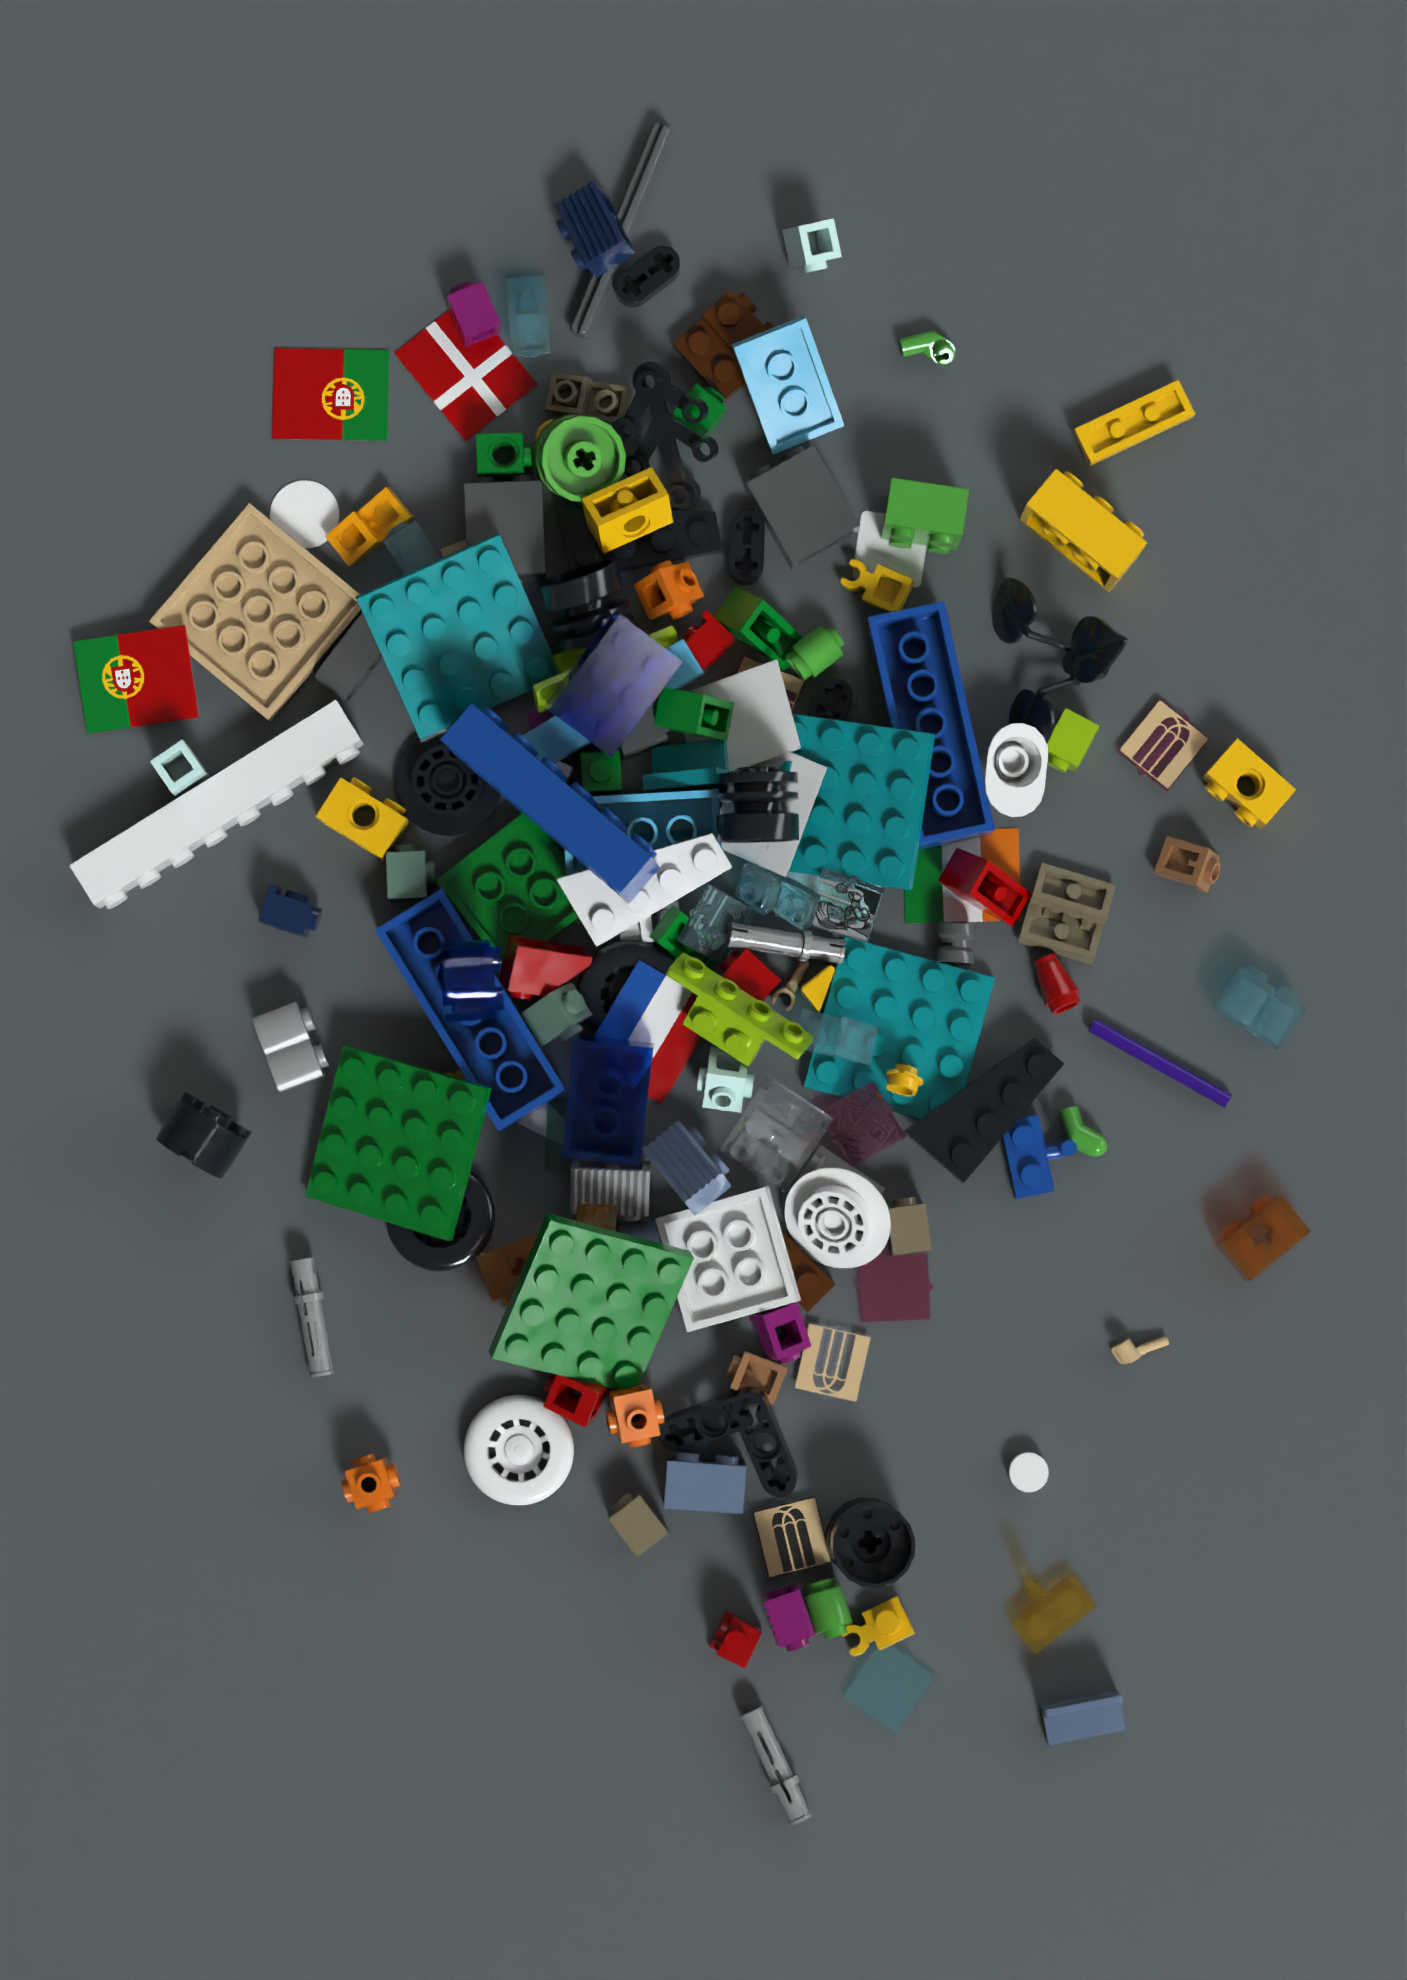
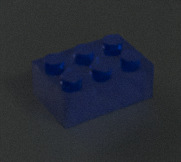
M614 611L544 706L612 757L683 661L624 616Z
M576 1035L573 1047L561 1157L640 1166L655 1043Z

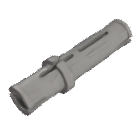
M730 922L726 934L727 947L747 948L797 957L798 961L807 962V959L841 964L845 955V948H843L846 945L845 940L814 936L811 931L802 930V933H793Z
M315 1257L290 1261L296 1292L293 1301L294 1305L298 1304L310 1372L309 1376L314 1378L334 1374L335 1371L333 1369L322 1300L325 1297L324 1291L320 1292Z
M758 1706L743 1713L739 1717L743 1721L770 1779L771 1785L769 1789L772 1795L777 1794L789 1820V1825L793 1826L810 1818L813 1814L809 1810L797 1784L800 1782L797 1773H792L763 1711V1706Z

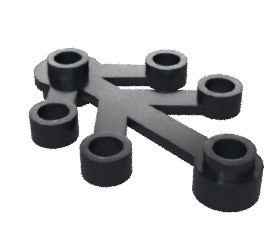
M648 361L640 364L635 369L632 383L636 394L625 415L618 418L612 428L621 437L622 441L634 438L639 432L638 421L649 404L653 419L635 453L626 458L624 473L628 477L639 473L632 468L633 459L640 463V472L648 469L649 460L658 443H660L670 480V485L667 489L670 505L677 510H687L699 502L701 489L694 479L685 476L676 439L690 447L693 456L700 462H706L715 458L718 454V444L712 437H703L669 414L666 401L682 409V416L686 422L696 424L707 417L708 406L702 399H693L670 383V374L662 364ZM647 375L652 376L655 385L653 388L648 387L646 384ZM692 404L699 408L700 415L698 418L694 417L690 412ZM622 422H626L630 426L629 435L622 431ZM702 443H706L710 448L708 456L701 452L700 446ZM677 489H681L684 492V502L677 498Z

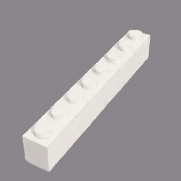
M334 700L69 866L93 905L100 909L104 906L107 909L114 908L128 898L126 892L137 885L143 889L160 879L161 875L159 872L172 864L174 868H177L187 863L194 857L192 851L203 844L211 847L226 838L227 833L225 831L235 824L239 823L242 827L257 819L261 815L258 811L259 809L271 802L274 806H277L288 800L294 794L292 789L304 781L306 785H311L327 774L325 768L338 761L342 765L359 755L358 748L364 745L337 700Z

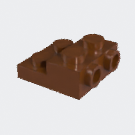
M731 289L703 312L702 318L673 342L674 349L707 386H710L723 396L725 402L746 385L731 344L774 327L769 321L762 325L753 314L757 308L751 299L743 292L737 296Z

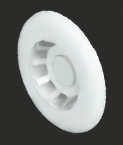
M822 1168L809 1172L792 1186L786 1198L784 1215L790 1236L807 1256L823 1265L834 1268H854L864 1265L876 1258L888 1241L891 1220L886 1201L869 1180L853 1171L842 1168ZM818 1198L822 1199L821 1203H818ZM857 1214H860L861 1220L858 1219Z
M528 1395L505 1396L486 1405L472 1420L465 1436L464 1460L473 1482L490 1498L508 1505L521 1506L537 1503L552 1495L567 1478L574 1457L572 1433L562 1416L543 1407L544 1400ZM520 1419L531 1421L530 1426L520 1425ZM513 1420V1427L505 1429L502 1425L506 1421ZM536 1426H539L544 1431V1436L540 1437L535 1432ZM495 1430L501 1433L497 1441L491 1440ZM543 1442H549L550 1453L543 1451ZM489 1447H495L496 1457H489ZM541 1458L548 1460L543 1470L538 1466ZM497 1462L501 1464L504 1468L502 1474L494 1468L493 1464ZM530 1470L535 1472L536 1476L525 1479L526 1472ZM509 1472L517 1473L518 1480L509 1479L507 1475Z

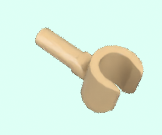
M801 961L786 986L778 989L773 994V1004L778 994L785 992L791 997V1004L787 1007L786 1011L792 1009L796 1003L795 992L798 984L810 965L808 961Z
M1166 1336L1135 1347L1130 1338H1127L1115 1345L1111 1352L1119 1363L1127 1364L1136 1361L1147 1352L1169 1345V1341Z

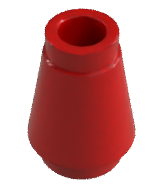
M1056 954L1046 955L1034 962L1044 1007H1049L1052 1015L1068 1011L1081 1003L1078 996L1080 993L1079 988L1057 959Z

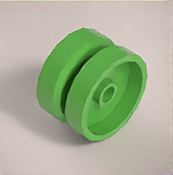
M568 414L553 419L540 431L534 443L532 462L537 478L542 480V484L547 490L562 498L582 502L581 498L620 481L625 471L626 453L621 437L611 425L596 417ZM577 450L583 454V460L580 464H574L573 462L574 459L578 458L575 454Z

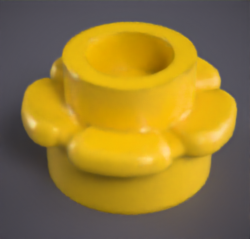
M896 1064L894 1069L886 1071V1089L902 1096H915L918 1086L923 1085V1079L917 1076L918 1070L905 1064Z

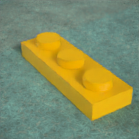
M1177 380L1075 428L1073 434L1089 466H1092L1193 418L1195 412L1180 381Z

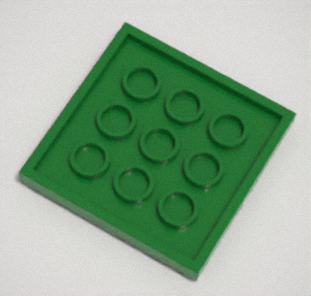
M343 1045L305 1197L446 1241L453 1240L492 1088L354 1046Z
M546 1213L488 1350L491 1359L617 1390L638 1386L694 1260L693 1255L685 1249Z

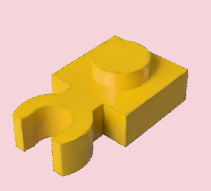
M850 560V567L860 571V576L855 581L842 578L840 582L845 589L852 592L865 590L861 598L862 601L887 613L902 610L915 583L912 578L880 564L877 565L872 574L868 572L866 566L861 561Z
M896 1596L863 1612L862 1615L866 1624L861 1627L858 1625L846 1626L848 1633L843 1634L842 1637H847L850 1634L859 1635V1645L849 1650L851 1656H860L866 1652L869 1643L875 1641L878 1649L881 1651L916 1633L899 1597Z

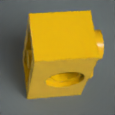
M652 467L581 498L587 527L603 554L673 523L669 494Z
M1238 738L1202 777L1207 783L1205 789L1220 802L1226 799L1237 809L1234 814L1251 828L1254 825L1259 829L1265 826L1297 790ZM1247 777L1254 782L1255 793L1253 796H1244L1238 791L1237 781L1239 778Z
M340 777L317 813L316 818L385 862L386 852H392L410 824L408 819L403 816L406 809L387 797L382 803L370 796L373 789L355 777L352 778L350 783ZM362 807H371L375 810V819L368 826H359L355 822V814Z

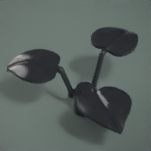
M1006 578L1000 586L993 608V626L999 639L1005 643L1015 644L1024 634L1033 640L1067 651L1063 657L1062 664L1064 671L1070 675V678L1038 689L1036 695L1030 689L1021 690L1015 697L1010 709L1009 724L1025 723L1035 727L1043 735L1047 744L1054 729L1055 716L1051 703L1044 696L1070 685H1080L1081 682L1093 683L1105 678L1109 668L1125 647L1128 639L1114 631L1104 620L1095 616H1086L1078 622L1072 634L1071 644L1033 632L1029 625L1033 623L1037 615L1034 596L1030 589L1020 580Z

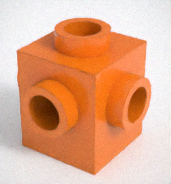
M671 560L662 562L650 569L651 574L634 584V588L649 620L668 615L671 616L672 620L681 618L693 611L691 605L704 597L689 561L673 565Z
M646 1383L626 1389L608 1391L611 1410L605 1411V1418L609 1434H616V1438L621 1443H627L628 1447L647 1445L651 1443L650 1437L660 1436L658 1424L664 1423L662 1405L660 1400L654 1401L652 1389ZM635 1414H638L636 1419L631 1420Z
M374 1453L351 1460L353 1467L344 1471L347 1479L341 1480L347 1502L354 1501L356 1509L366 1507L368 1513L391 1506L389 1499L398 1494L396 1487L401 1486L395 1463L389 1464L386 1456L376 1459ZM365 1477L375 1479L377 1486L374 1491L368 1492L363 1488L362 1481Z

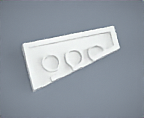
M711 832L654 850L657 853L654 860L660 869L630 904L589 869L558 877L556 880L597 947L731 869L732 865L714 834Z

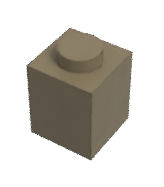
M916 1197L892 1200L893 1208H888L891 1220L889 1235L891 1256L932 1250L926 1203L916 1204Z
M628 1492L610 1506L614 1513L609 1516L608 1520L636 1557L640 1556L669 1533L668 1528L641 1493L633 1498Z

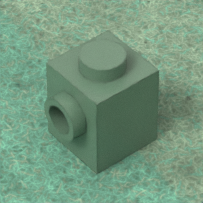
M415 844L396 845L395 852H386L387 899L391 903L417 902L429 897V884L436 883L435 860H428L426 851H419L418 845Z
M570 982L550 992L520 1015L539 1046L542 1047L559 1037L565 1042L583 1030L580 1023L592 1016V1013L587 1007L583 996L577 991L574 984Z

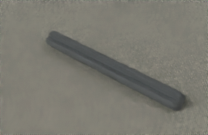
M654 123L652 125L616 213L629 239L632 237L673 136V131L664 124ZM620 264L598 278L591 274L570 325V331L576 336L586 339L591 337Z

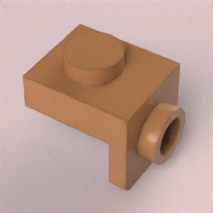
M744 1350L742 1357L733 1356L725 1377L732 1379L731 1389L737 1391L750 1386L759 1388L766 1394L770 1404L774 1405L788 1367Z

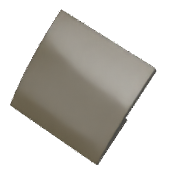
M1041 862L1017 942L1092 965L1103 926L1108 917L1116 885Z

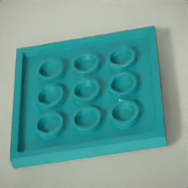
M499 533L355 596L420 740L452 726L471 703L480 711L485 706L493 708L533 690L535 684L558 675L553 663L552 652Z
M792 714L801 745L800 749L792 751V753L827 767L788 872L912 890L935 734ZM792 761L784 762L779 769L790 772Z
M845 936L846 945L843 947L845 948L844 959L841 964L837 963L803 1087L844 1099L849 1097L848 1100L861 1103L859 1101L861 1096H863L865 1099L862 1098L864 1100L862 1104L867 1099L871 1100L870 1098L873 1097L870 1094L871 1092L881 1097L883 1102L875 1096L869 1106L874 1104L877 1108L882 1109L875 1103L876 1101L887 1111L922 1119L930 1111L950 1099L966 1086L995 978ZM896 1064L912 1066L918 1070L917 1076L923 1079V1085L918 1086L915 1096H902L892 1093L886 1089V1071L894 1069ZM871 1084L869 1094H866L865 1092L861 1091L862 1089L867 1092L869 1085ZM854 1093H855V1096H856L857 1094H860L858 1101H857V1097L854 1098V1099L852 1098Z

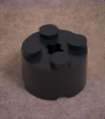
M184 1091L160 1129L156 1140L178 1156L182 1155L192 1161L191 1164L221 1179L233 1164L252 1132L234 1120L228 1124L227 1122L231 1116L213 1105L206 1106L203 1109L202 1107L205 1103L202 1100Z

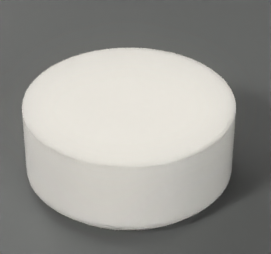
M1023 1452L1011 1460L1008 1475L1011 1483L1017 1489L1024 1492H1035L1041 1489L1047 1482L1049 1470L1041 1456L1032 1452Z

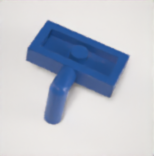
M1039 1115L1019 1118L1002 1137L1015 1199L1055 1191L1048 1160L1071 1156L1077 1150V1145L1072 1140L1045 1145Z

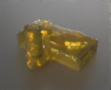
M1069 1574L1047 1593L1035 1577L1025 1575L1021 1579V1586L1034 1603L1011 1620L1010 1624L1036 1655L1097 1607V1605L1072 1574Z

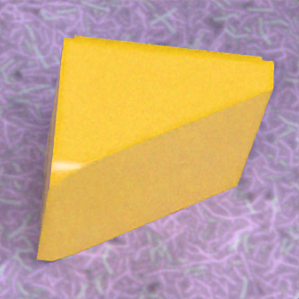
M832 965L825 967L800 988V993L817 1014L820 1012L835 972Z

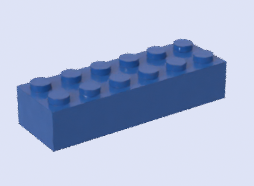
M945 601L868 617L866 629L888 727L935 734L918 850L991 835L995 827L989 800L985 793L984 777Z
M471 703L440 740L457 758L630 904L660 869L654 860L657 853L653 850V847L637 833H634L631 838L624 833L627 828L622 824L623 822L606 807L599 812L595 808L598 803L593 799V796L577 782H574L571 787L565 783L568 778L563 774V771L546 756L539 761L536 758L539 753L518 732L515 731L511 736L508 735L506 732L509 727L490 708L485 706L480 711Z
M442 889L375 929L467 1081L492 1088L486 1112L499 1132L506 1130L567 1092Z

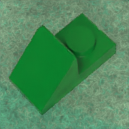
M672 905L649 937L655 941L657 947L664 950L673 959L676 960L682 953H686L691 957L699 959L710 969L716 961L715 959L679 940L690 918ZM694 928V931L696 932V941H697V940L699 939L701 933H700L699 930H696V929ZM705 932V939L709 941V934ZM714 939L711 943L716 944L718 941Z

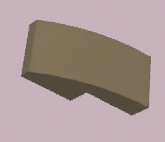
M552 372L545 410L562 416L577 414L596 417L613 426L618 418L625 415L631 403L633 390L629 386L594 382L589 377ZM622 422L621 427L626 428V422Z

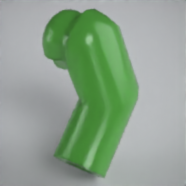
M926 331L899 338V346L903 357L923 353L940 365H948L955 358L954 345L935 331Z
M1077 1106L1068 1107L1060 1111L1067 1140L1074 1141L1078 1151L1091 1157L1101 1156L1107 1151L1106 1139L1101 1133L1083 1125Z

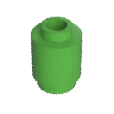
M818 625L791 646L792 651L785 658L797 675L805 681L810 676L815 678L843 656L841 647L845 643L832 626L825 629L822 625Z
M830 1578L805 1586L807 1596L804 1599L815 1634L823 1633L826 1640L848 1633L846 1625L853 1623L843 1588L842 1586H837L836 1579Z

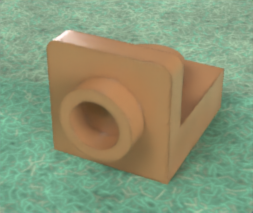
M1167 836L1154 873L1160 877L1194 886L1199 891L1207 893L1210 885L1214 884L1219 877L1221 869L1220 857L1210 848Z

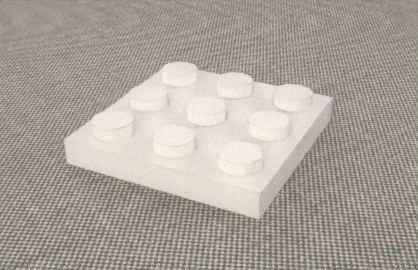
M769 1186L714 1201L697 1215H694L690 1209L655 1218L662 1244L688 1250L694 1257L677 1296L687 1332L801 1300Z

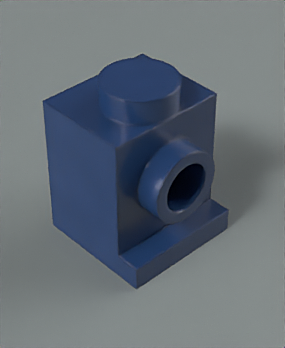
M270 884L258 921L263 925L305 938L308 937L310 930L316 931L322 909L308 904L309 896L287 890L285 896L280 895L282 889Z

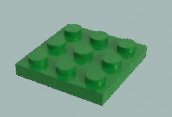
M523 813L436 880L437 884L501 965L509 935L551 941L579 919L556 880L558 877L566 875L564 854L549 835Z

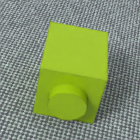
M1065 708L1047 743V765L1062 773H1066L1067 769L1075 772L1100 726Z

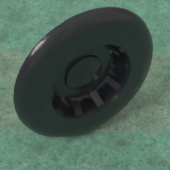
M446 728L421 740L418 737L406 748L397 764L394 781L399 805L406 809L405 815L415 825L433 834L455 836L470 832L481 826L495 811L501 794L479 775L478 784H472L471 776L477 774L472 769H469L459 758L450 757L451 751L440 740L449 730V728ZM444 753L442 758L436 760L433 758L435 755ZM426 762L430 763L426 771L421 770ZM419 778H424L425 785L419 788ZM470 790L476 792L471 801L466 799ZM426 793H429L432 797L429 803L422 798ZM460 801L463 803V807L453 810V804ZM437 803L446 804V810L436 809Z
M636 940L613 943L598 951L593 956L591 965L582 971L577 991L583 996L587 1007L592 1013V1016L585 1020L586 1024L594 1033L597 1032L609 1011L605 1005L609 1002L613 1005L639 960L665 975L675 960L661 948ZM630 965V968L624 970L620 968L622 966ZM611 972L616 974L612 980L607 979ZM608 987L609 994L602 995L601 989Z
M470 1171L464 1194L467 1203L461 1206L454 1233L456 1243L446 1247L445 1240L427 1234L420 1240L414 1230L386 1222L389 1238L400 1255L413 1265L430 1271L454 1270L467 1265L478 1257L487 1246L495 1224L494 1203L484 1182L474 1172ZM470 1209L471 1221L465 1220V1210ZM463 1226H466L468 1230L462 1238L459 1235V1231ZM430 1238L439 1241L438 1247L427 1244Z

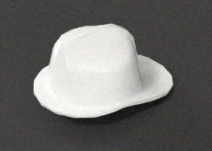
M1025 723L1009 724L1001 728L994 735L988 748L984 780L985 793L990 804L999 813L1009 817H1023L1034 811L1043 797L1048 763V746L1043 735L1035 727Z

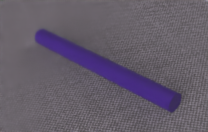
M1095 1018L1088 1029V1032L1225 1108L1232 1096L1231 1093Z

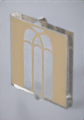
M808 1322L807 1333L812 1347L802 1350L794 1389L819 1394L824 1400L832 1397L857 1403L872 1336L844 1330L843 1325L831 1327Z

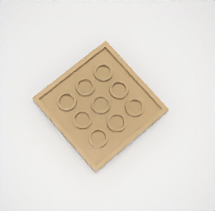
M249 503L149 622L157 629L186 625L190 656L270 722L361 615L362 611L355 597L360 595L357 591Z

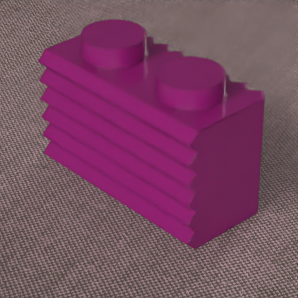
M796 1582L764 1593L761 1598L762 1605L770 1623L776 1645L779 1647L785 1646L787 1652L809 1645L808 1638L814 1636L815 1633L798 1583Z

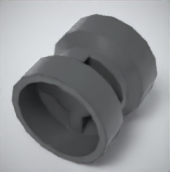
M951 922L938 923L937 936L941 940L940 947L936 950L935 962L949 965H974L975 953L971 949V941L976 937V925Z

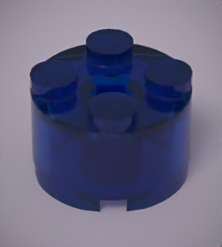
M489 939L440 943V952L448 951V959L440 961L443 1006L451 1005L452 1014L445 1015L446 1022L495 1019L496 1011L504 1010L502 986H495L494 971L501 970L499 946L491 947Z

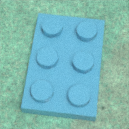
M804 315L731 344L772 454L844 426L811 330Z

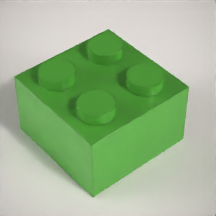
M891 478L881 539L889 540L888 544L897 548H911L912 544L927 546V551L937 554H949L950 549L957 550L963 536L969 489Z

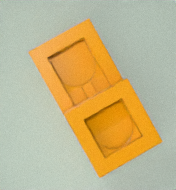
M385 487L358 512L353 511L325 538L347 565L353 566L394 535L414 516L392 489Z

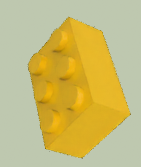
M1055 469L1026 504L1019 520L1107 592H1110L1136 561L1148 543L1142 538L1144 533L1132 522L1126 520L1123 523L1112 514L1114 509L1103 498L1099 496L1092 498L1081 489L1083 487L1082 482L1068 471L1061 473L1058 469Z

